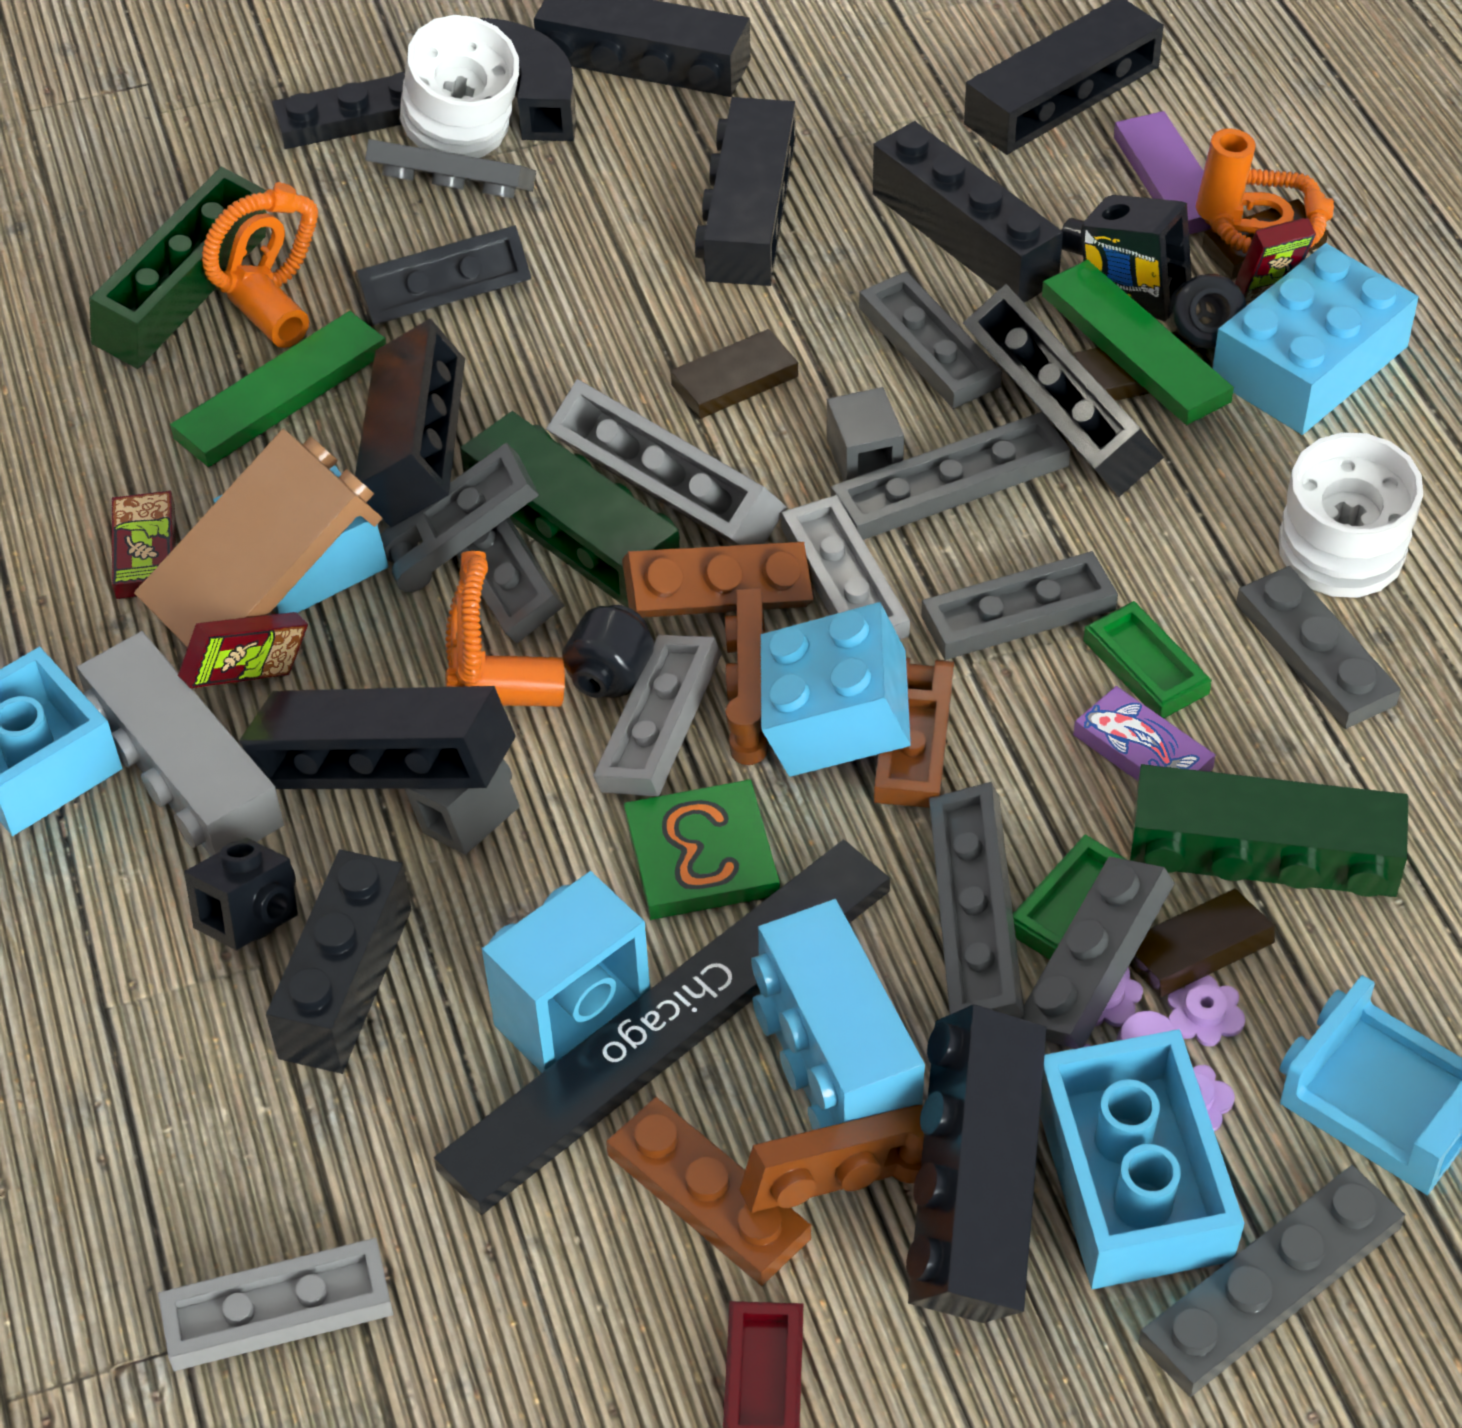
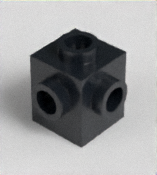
M247 837L225 845L217 854L184 871L193 928L236 951L254 940L266 937L273 929L298 916L294 889L296 876L290 858Z

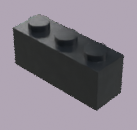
M339 849L266 1012L279 1060L343 1074L412 910L402 862Z

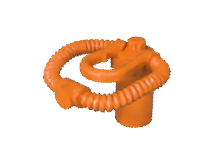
M1229 128L1215 132L1211 138L1195 206L1198 215L1211 226L1213 232L1218 233L1221 239L1225 240L1226 244H1230L1231 248L1236 247L1237 251L1242 250V253L1245 254L1252 240L1250 237L1246 238V235H1242L1241 232L1255 234L1258 229L1293 221L1294 211L1284 198L1266 192H1244L1246 184L1255 185L1256 183L1257 186L1261 184L1263 187L1267 184L1268 187L1273 185V187L1279 186L1281 188L1284 186L1285 188L1299 189L1303 192L1305 196L1306 218H1309L1316 233L1311 247L1318 243L1326 230V222L1332 219L1334 210L1333 198H1326L1317 182L1310 178L1309 175L1299 174L1298 172L1293 174L1291 171L1287 173L1286 171L1280 172L1278 170L1274 172L1270 170L1268 172V170L1262 171L1255 168L1250 170L1256 147L1254 139L1248 133L1238 129ZM1243 206H1246L1247 210H1252L1253 206H1268L1277 210L1282 217L1271 222L1259 221L1256 218L1242 219Z
M276 182L273 189L240 198L239 202L234 201L232 203L233 206L228 205L227 209L222 211L223 214H219V218L215 219V223L212 224V228L209 229V233L204 240L202 262L205 275L211 281V284L219 287L221 292L226 293L227 298L277 347L287 348L297 344L305 336L310 321L308 315L280 287H282V283L287 284L288 280L292 279V275H296V270L300 269L299 264L302 265L303 259L306 258L305 253H308V248L312 241L311 237H313L314 228L317 223L318 208L313 200L297 195L295 188ZM263 209L267 212L294 213L297 211L302 214L291 253L288 254L289 257L286 258V262H283V266H280L275 272H272L271 268L284 242L285 230L284 225L274 215L267 213L254 215L239 227L234 237L226 271L221 270L218 259L219 249L221 248L220 244L223 243L222 239L228 233L227 230H230L234 222H237L238 218H242V215L245 216L246 213L250 214L251 212ZM261 227H270L272 231L271 238L267 246L263 245L260 248L263 255L258 266L241 265L243 257L247 254L246 246L250 236Z
M462 552L459 572L460 581L458 582L457 591L454 592L455 597L452 598L453 603L450 605L452 610L449 611L450 616L447 618V621L450 623H447L446 627L448 629L445 632L448 635L445 638L447 641L445 646L447 648L446 653L448 654L449 665L445 673V687L495 686L503 706L561 707L565 688V670L562 657L485 655V651L481 650L482 644L480 643L482 638L479 636L482 632L478 630L481 628V624L478 623L481 620L479 617V609L481 607L479 603L481 601L482 585L484 584L483 580L488 572L486 553Z

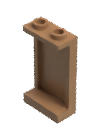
M283 428L139 586L134 594L188 648L196 623L268 615L356 517L362 516L374 527L383 517L367 504L374 493L348 469L339 477L330 470L338 460L312 436L301 444Z

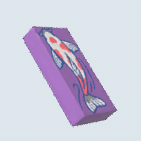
M1115 686L1081 715L1074 724L1073 735L1137 781L1141 764L1208 772L1214 768L1216 755L1118 686Z

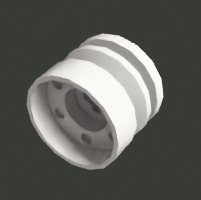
M451 15L433 19L415 33L408 45L405 79L403 81L400 103V121L406 135L419 148L481 158L501 144L509 127L512 100L515 96L519 76V56L512 41L497 26L477 17Z
M1341 432L1320 438L1303 450L1292 469L1287 492V505L1283 511V521L1279 530V555L1286 567L1291 566L1310 589L1332 597H1362L1381 591L1395 580L1406 560L1408 546L1412 538V529L1417 520L1423 498L1422 475L1412 458L1391 441L1367 433Z

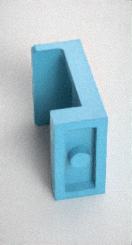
M1361 975L1347 994L1338 989L1331 995L1318 1017L1317 1025L1320 1028L1312 1038L1308 1040L1303 1036L1298 1037L1287 1051L1279 1069L1281 1073L1286 1075L1280 1104L1428 1196L1462 1150V1058L1373 1005L1371 996L1375 982Z

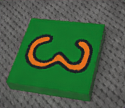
M751 779L624 803L625 819L650 920L764 899L780 889V881Z

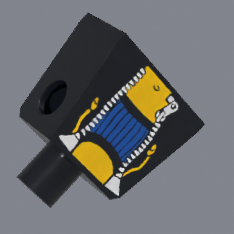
M1111 195L1105 197L1085 221L1069 218L1062 227V250L1083 255V262L1089 260L1154 318L1162 321L1168 319V306L1172 294L1182 283L1192 278L1186 202Z

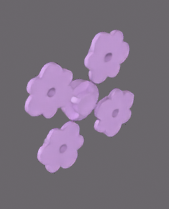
M1128 967L1095 1026L1105 1021L1111 1026L1121 1027L1116 1041L1180 1029L1183 1039L1196 1037L1200 1044L1211 1047L1220 1042L1221 1035L1225 1037L1238 1035L1244 1028L1245 1015L1237 1007L1239 1001L1237 990L1231 986L1219 987L1216 980L1209 975L1186 985L1184 989L1180 988L1168 995L1167 1003L1169 1008L1173 1010L1169 1019L1154 1011L1135 1013L1134 1004L1141 1000L1143 988L1139 982L1130 979V969ZM1197 1065L1193 1070L1215 1132L1221 1127L1222 1114L1227 1113L1233 1107L1235 1100L1234 1091L1228 1084L1222 1081H1215L1216 1075L1211 1067Z

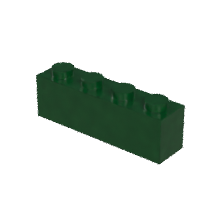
M221 166L89 298L91 344L139 369L217 288L211 284V281L205 275L202 262L204 240L209 233V229L212 228V224L215 223V219L219 218V214H223L222 211L227 209L228 205L233 206L232 203L234 201L239 202L240 198H245L247 195L251 196L253 193H264L267 190ZM265 209L251 212L250 214L246 213L245 216L242 215V218H238V221L234 222L231 229L227 230L228 233L222 239L223 243L220 244L221 248L218 254L219 265L222 271H226L234 237L239 227L252 216L267 213ZM266 227L257 229L250 236L246 246L247 254L243 257V260L266 237Z
M511 411L460 447L464 473L500 446L508 443L519 454L539 493L538 497L510 516L513 524L625 607L629 608L622 558L628 551L680 549L679 529H677L670 518L649 509L635 499L624 485L613 483L593 469L591 464L582 455L572 454L554 441L544 428L536 424H530L514 411Z
M1145 764L1140 765L1130 852L1131 861L1165 867L1168 873L1183 872L1217 876L1228 881L1252 880L1285 884L1296 889L1312 887L1352 892L1364 897L1378 895L1397 897L1407 861L1408 794Z

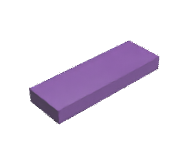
M1165 111L1115 122L1114 139L1151 197L1154 199L1186 202L1189 234L1210 230L1211 226L1198 215L1195 208L1203 169Z

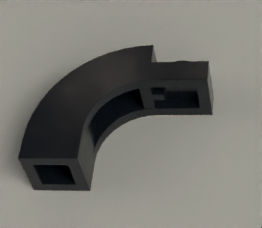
M480 18L497 26L512 41L519 56V76L515 97L518 98L522 140L574 141L577 117L573 73L570 62L563 50L549 37L528 26L507 20Z

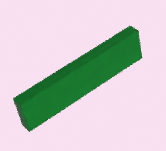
M1089 260L1043 281L1042 297L1186 426L1232 402L1234 387Z
M348 311L172 422L170 427L173 439L209 468L372 363L375 351L386 345V338L354 313Z

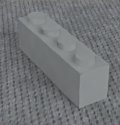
M579 379L575 381L546 430L572 450L733 545L765 544L780 520L781 512L787 509V506L764 486Z
M143 631L76 667L84 690L83 694L109 723L119 759L126 767L134 764L139 767L143 772L141 774L142 782L150 797L159 807L166 804L170 805L176 813L174 814V820L179 831L192 848L202 845L210 856H213L231 842L242 840L246 837L257 842L284 826L273 783L192 688H189L178 676L179 673Z

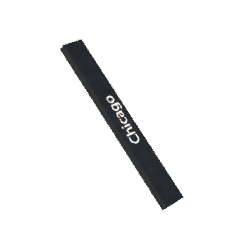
M843 839L434 1157L436 1170L480 1215H483L749 1004L754 996L760 995V989L755 980L751 965V959L759 956L758 926L833 899L837 900L846 919L851 923L890 892V877Z

